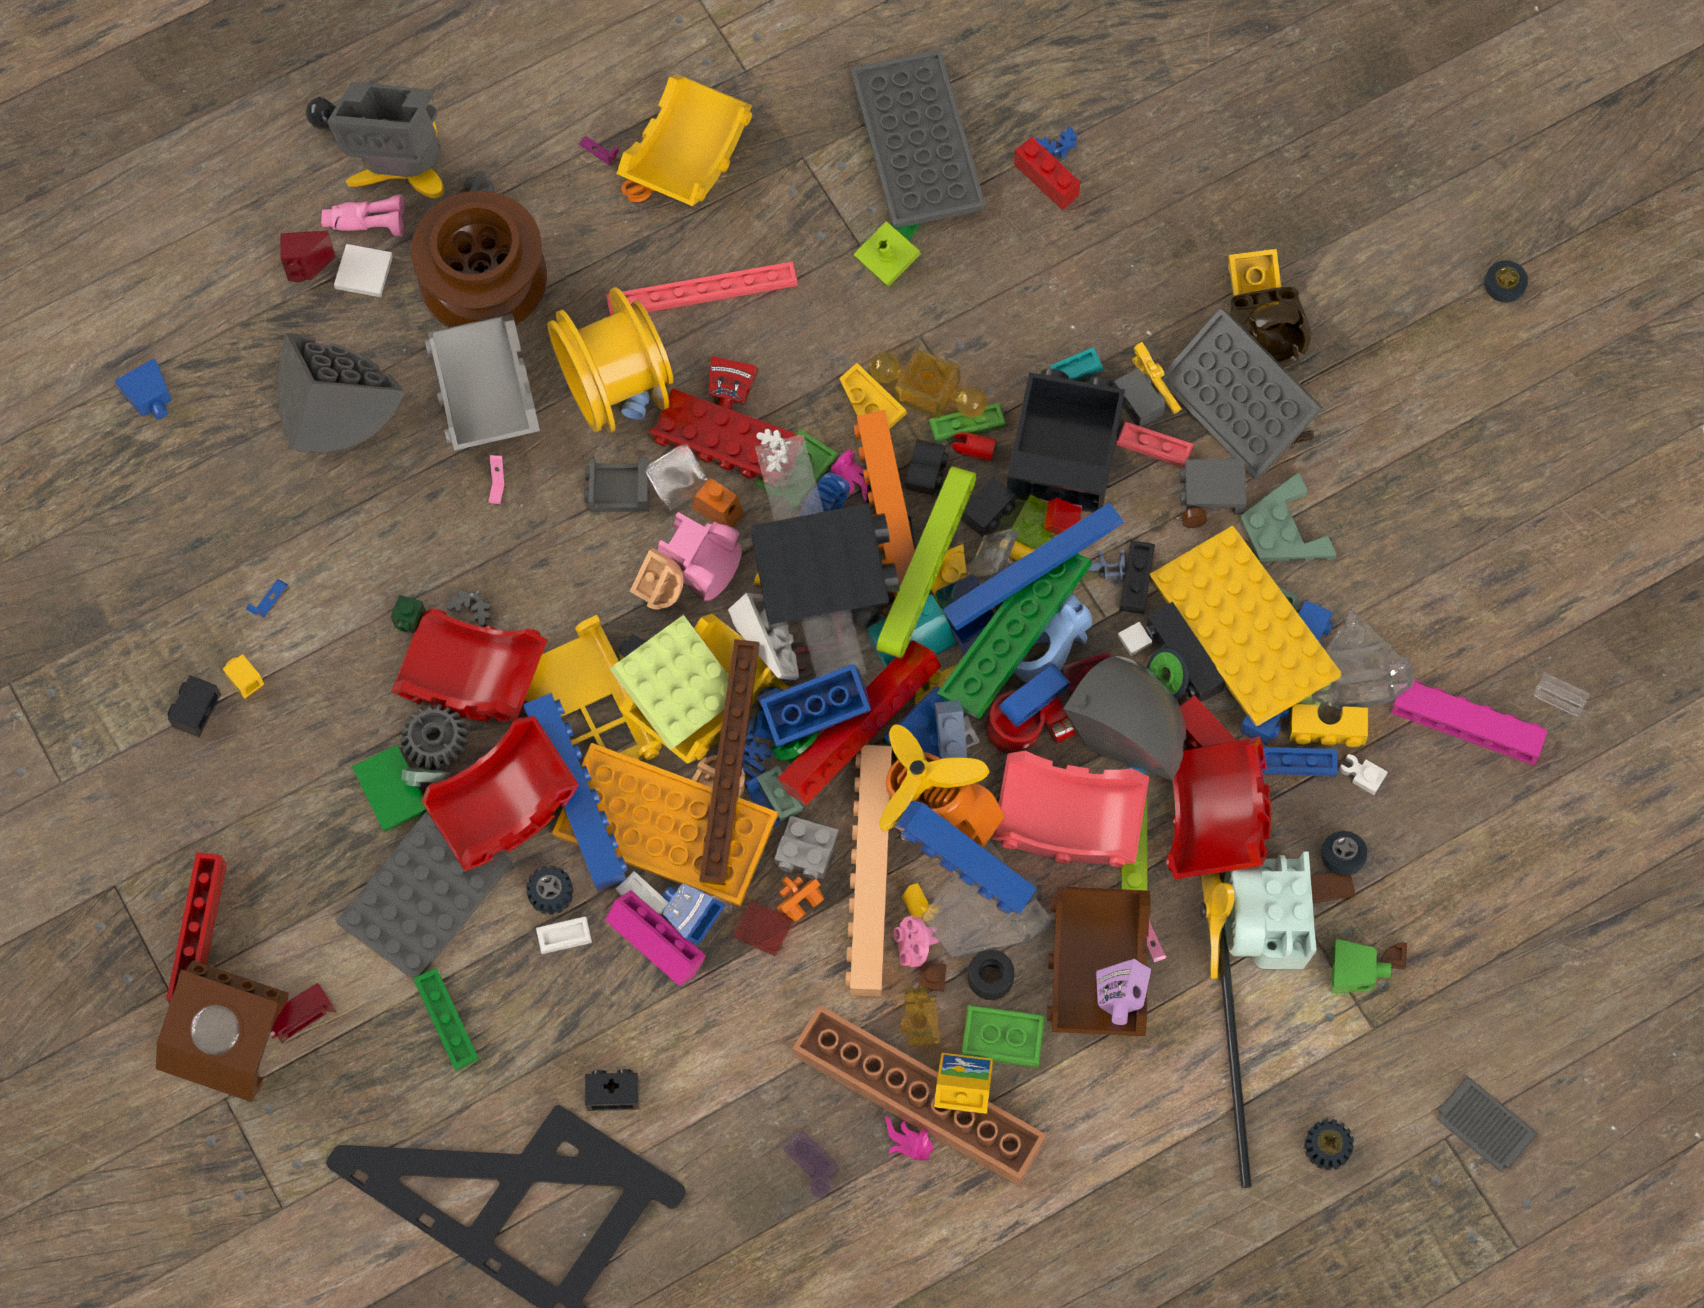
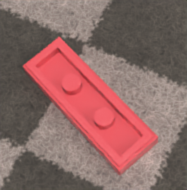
M1126 421L1117 440V446L1183 468L1185 460H1189L1194 446L1192 443Z

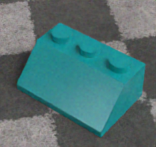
M930 594L909 644L914 640L933 650L935 655H938L955 646L956 641L945 614L933 595ZM887 618L867 628V640L884 668L896 658V656L877 651L878 638Z

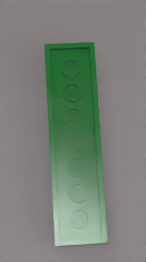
M1077 553L1007 598L937 692L938 696L946 702L960 700L963 711L980 719L1092 565L1091 560Z

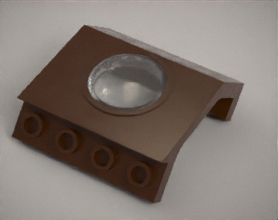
M193 960L186 971L181 970L157 1040L156 1069L252 1102L263 1085V1077L258 1076V1069L273 1024L287 1003L289 993Z

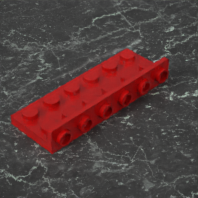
M671 389L668 396L669 407L662 410L655 428H650L648 432L653 438L654 443L663 447L669 444L674 446L676 451L688 455L689 452L697 455L696 458L706 463H710L712 460L719 463L718 466L727 471L736 469L741 471L740 474L752 480L754 477L763 479L762 482L770 487L776 488L777 485L785 487L805 440L803 436L679 390ZM766 429L772 432V436H774V431L778 430L785 443L789 441L792 443V446L787 447L788 454L786 456L789 461L788 464L781 462L782 470H775L774 473L766 470L769 465L766 460L768 458H775L772 455L773 449L770 448L771 443L764 447L761 444L762 441L757 438V434L759 432L765 433ZM778 445V447L774 450L780 451V445Z

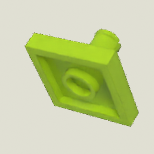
M886 221L853 255L885 286L889 287L921 253Z

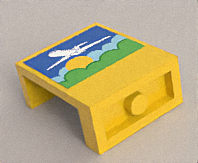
M941 1053L934 1107L987 1114L993 1059Z

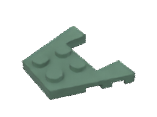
M1300 473L1295 474L1240 516V522L1260 562L1290 561V559L1314 560L1315 558L1336 559L1337 554L1328 536L1308 543L1303 542L1286 505L1287 502L1307 496L1308 490Z

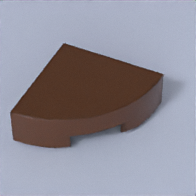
M1407 942L1397 943L1387 949L1382 955L1380 962L1391 963V968L1405 970Z

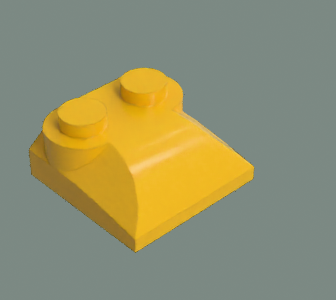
M1277 249L1228 255V270L1231 276L1233 296L1281 287Z

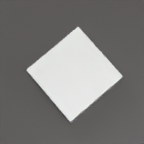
M346 244L334 283L335 289L381 297L393 258L392 252Z

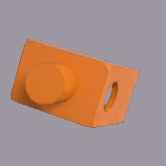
M711 478L705 482L695 495L692 509L712 522L715 521L718 524L728 525L733 528L744 515L738 496Z

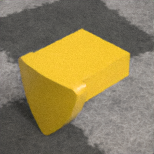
M918 883L910 885L901 896L910 915L920 917L922 921L931 919L943 912L940 904L928 903Z

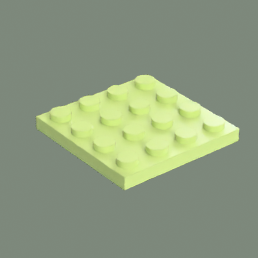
M684 615L610 668V671L670 750L724 710L729 675Z

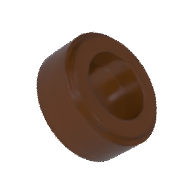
M1201 508L1188 509L1181 516L1183 525L1187 528L1200 527L1207 522L1206 512Z

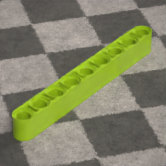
M954 466L950 468L904 576L900 591L896 595L878 638L877 651L899 658L903 657L976 482L975 472Z

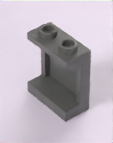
M639 457L638 463H596L595 458H590V466H585V481H589V488L584 489V502L589 503L590 512H649L650 465L648 457Z
M1244 459L1185 460L1184 468H1180L1179 472L1180 483H1184V491L1180 492V504L1185 505V511L1191 508H1234V514H1244L1246 507Z

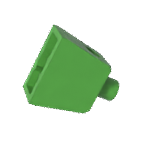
M1335 939L1332 947L1331 994L1371 991L1376 984V977H1391V963L1377 962L1376 948Z

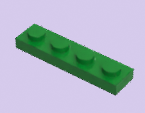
M437 968L413 978L455 1071L479 1061Z

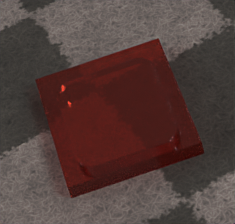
M751 901L734 934V938L776 956L789 932L793 920Z

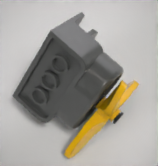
M350 83L327 121L340 150L348 156L361 158L364 166L367 168V170L349 177L346 180L347 186L358 187L387 179L400 178L407 180L415 190L427 197L439 198L444 194V186L441 179L431 169L437 163L441 154V146L437 139L438 130L434 122L437 117V110L433 105H428L435 94L433 90Z

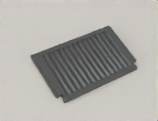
M1468 1076L1438 1110L1442 1115L1438 1116L1437 1120L1499 1171H1502L1504 1166L1509 1169L1538 1134Z

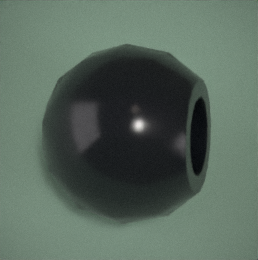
M320 96L312 99L306 108L308 122L318 129L330 128L327 121L336 106Z

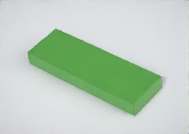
M1000 403L929 419L935 443L954 439L953 436L958 432L978 434L1006 426Z

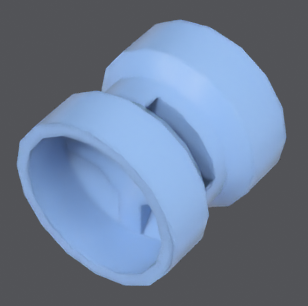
M645 391L627 399V402L622 406L621 413L631 419H643L646 414L645 405L649 403L650 399L649 392Z

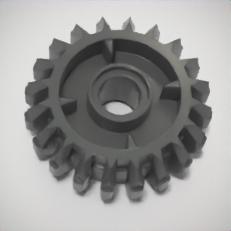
M429 704L426 711L419 707L418 715L411 712L410 717L412 721L404 720L406 728L400 731L403 736L400 739V743L404 746V754L409 755L408 759L410 762L416 761L417 767L420 768L425 764L426 769L430 770L432 765H435L436 769L440 770V764L443 763L450 767L449 760L451 759L458 762L459 758L456 753L464 754L465 750L462 746L468 744V740L465 738L468 736V730L464 728L466 726L463 719L459 720L460 714L458 712L452 714V709L449 707L443 711L441 704H438L437 708L433 709L432 705ZM432 734H440L437 740L431 741L428 739Z

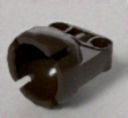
M1271 288L1232 297L1231 315L1283 368L1298 361V352L1304 355L1309 349L1312 333L1299 300V291L1296 288Z

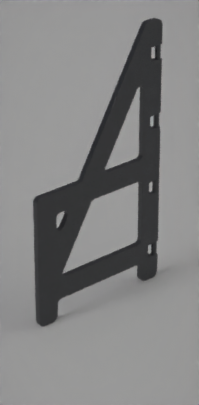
M556 1105L529 1144L520 1154L338 1145L326 1160L327 1167L332 1172L350 1182L537 1308H554L557 1302L566 1308H587L582 1304L584 1297L651 1200H656L667 1208L674 1209L679 1206L686 1194L685 1187L560 1105ZM563 1142H567L577 1148L579 1153L575 1157L558 1156L556 1151ZM357 1169L369 1176L365 1184L352 1176ZM401 1176L497 1180L499 1186L473 1224L465 1227L400 1184L399 1179ZM536 1182L622 1187L624 1189L622 1195L558 1286L552 1285L493 1245L497 1235ZM423 1213L435 1220L431 1228L418 1220ZM490 1257L502 1265L498 1273L485 1265Z

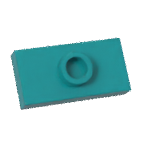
M1094 347L1050 365L1051 369L1063 371L1069 376L1070 380L1075 381L1104 370Z

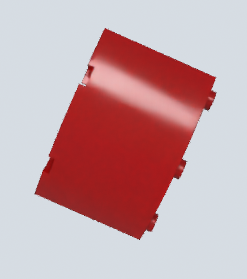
M430 609L423 612L391 693L419 705L422 701L436 705V708L438 704H441L443 711L449 707L452 709V714L458 712L460 717L483 722H488L489 718H496L498 722L515 721L519 716L548 639L540 636V632L535 629L526 628L517 631H502L491 626H485L484 628L449 617L440 609Z
M531 716L518 718L513 721L500 742L486 755L481 756L472 766L446 780L430 784L421 802L464 871L492 861V855L504 849L508 853L534 836L555 817L553 812L560 805L565 806L579 784L536 717Z
M1261 737L1183 750L1184 754L1181 764L1172 780L1175 797V816H1173L1175 834L1172 848L1166 859L1167 868L1172 872L1174 880L1262 866L1268 853V848L1264 845L1265 839H1270L1271 799L1269 784L1264 785L1262 770L1267 769Z

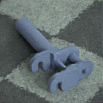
M1124 549L1120 550L1119 563L1108 564L1104 561L1103 550L1099 551L1100 561H1091L1092 565L1088 571H1104V573H1101V576L1104 577L1105 581H1107L1108 577H1119L1122 580V576L1125 575V572H1122L1125 569ZM1107 567H1118L1119 571L1107 572Z

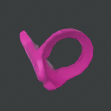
M848 449L841 457L837 458L835 464L831 465V470L833 474H838L849 483L850 494L855 491L854 483L861 487L863 500L867 502L868 484L865 483V479L862 477L864 476V469L854 462V452Z
M887 1116L885 1117L890 1138L900 1145L891 1147L889 1155L899 1152L914 1160L929 1159V1153L933 1150V1145L928 1137V1130L922 1129L920 1133L909 1130L906 1127L905 1121H903L901 1129L905 1135H902L894 1130L891 1120Z

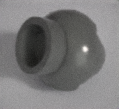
M881 607L853 612V621L860 628L867 629L871 621H873V624H876L887 618L888 611L880 612Z

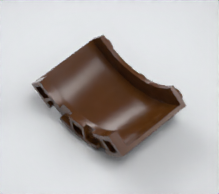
M1057 886L1056 897L1051 896V912H1055L1053 954L1049 953L1048 969H1053L1052 1006H1047V1021L1052 1022V1032L1146 1036L1147 992L1144 1006L1141 1009L1129 1012L1126 1024H1114L1112 1022V1014L1103 1010L1098 1005L1096 971L1132 959L1147 966V937H1149L1151 906L1150 891Z

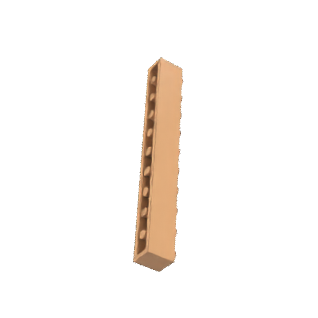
M864 745L861 749V754H856V768L860 769V777H855V792H859V801H854V816H858V825H853L852 840H857V849H852L851 864H856V873H851L850 889H855V898H849V913H854L853 922H848V938H853L852 947H847V962H852L851 972H846V987H850L851 996L882 997L889 830L882 831L879 826V820L890 801V796L886 790V777L891 768L892 746Z

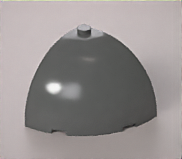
M285 333L279 363L278 402L283 430L293 450L298 452H328L345 449L361 443L378 432L389 421L396 411L404 391L391 375L385 376L379 371L380 366L352 350L331 343L329 346L316 343L317 338Z
M1114 656L1101 661L1086 674L1064 707L1067 715L1090 751L1173 780L1183 758L1184 752L1182 749L1184 739H1186L1184 715L1175 696L1155 673L1134 660L1123 656Z

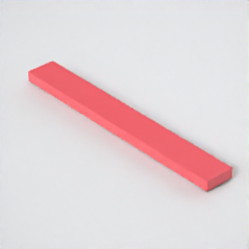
M792 261L622 291L630 305L638 300L647 312L794 287L798 286ZM606 294L609 313L611 316L614 313L610 302V295Z

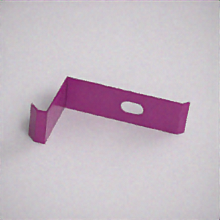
M587 136L578 143V145H581L608 165L611 164L620 151L615 146L609 152ZM595 146L598 148V151H594L592 147Z

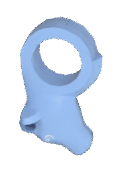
M1071 593L1034 643L1050 644L1048 652L1036 661H1021L1015 669L1014 673L1024 682H1029L1053 664L1061 670L1069 655L1073 641L1076 640L1081 644H1085L1088 640L1085 631L1092 626V615L1075 594Z

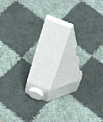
M744 594L728 609L736 630L745 640L760 643L758 655L779 679L797 680L799 672L796 654L791 650V643L794 640L793 635L789 634V625L769 629L763 595Z

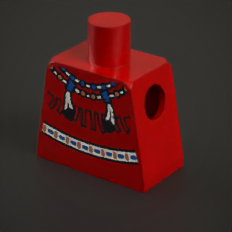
M711 356L709 396L713 399H718L719 406L732 410L733 403L744 405L758 374V367Z

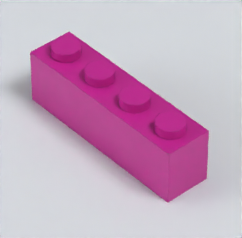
M632 890L615 900L605 919L608 924L679 986L696 975L706 956Z

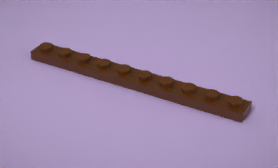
M734 639L699 878L700 883L726 885L760 643L757 641Z

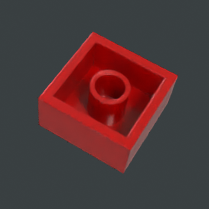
M1059 498L1049 501L1044 530L1056 535L1061 534L1080 521L1082 508Z

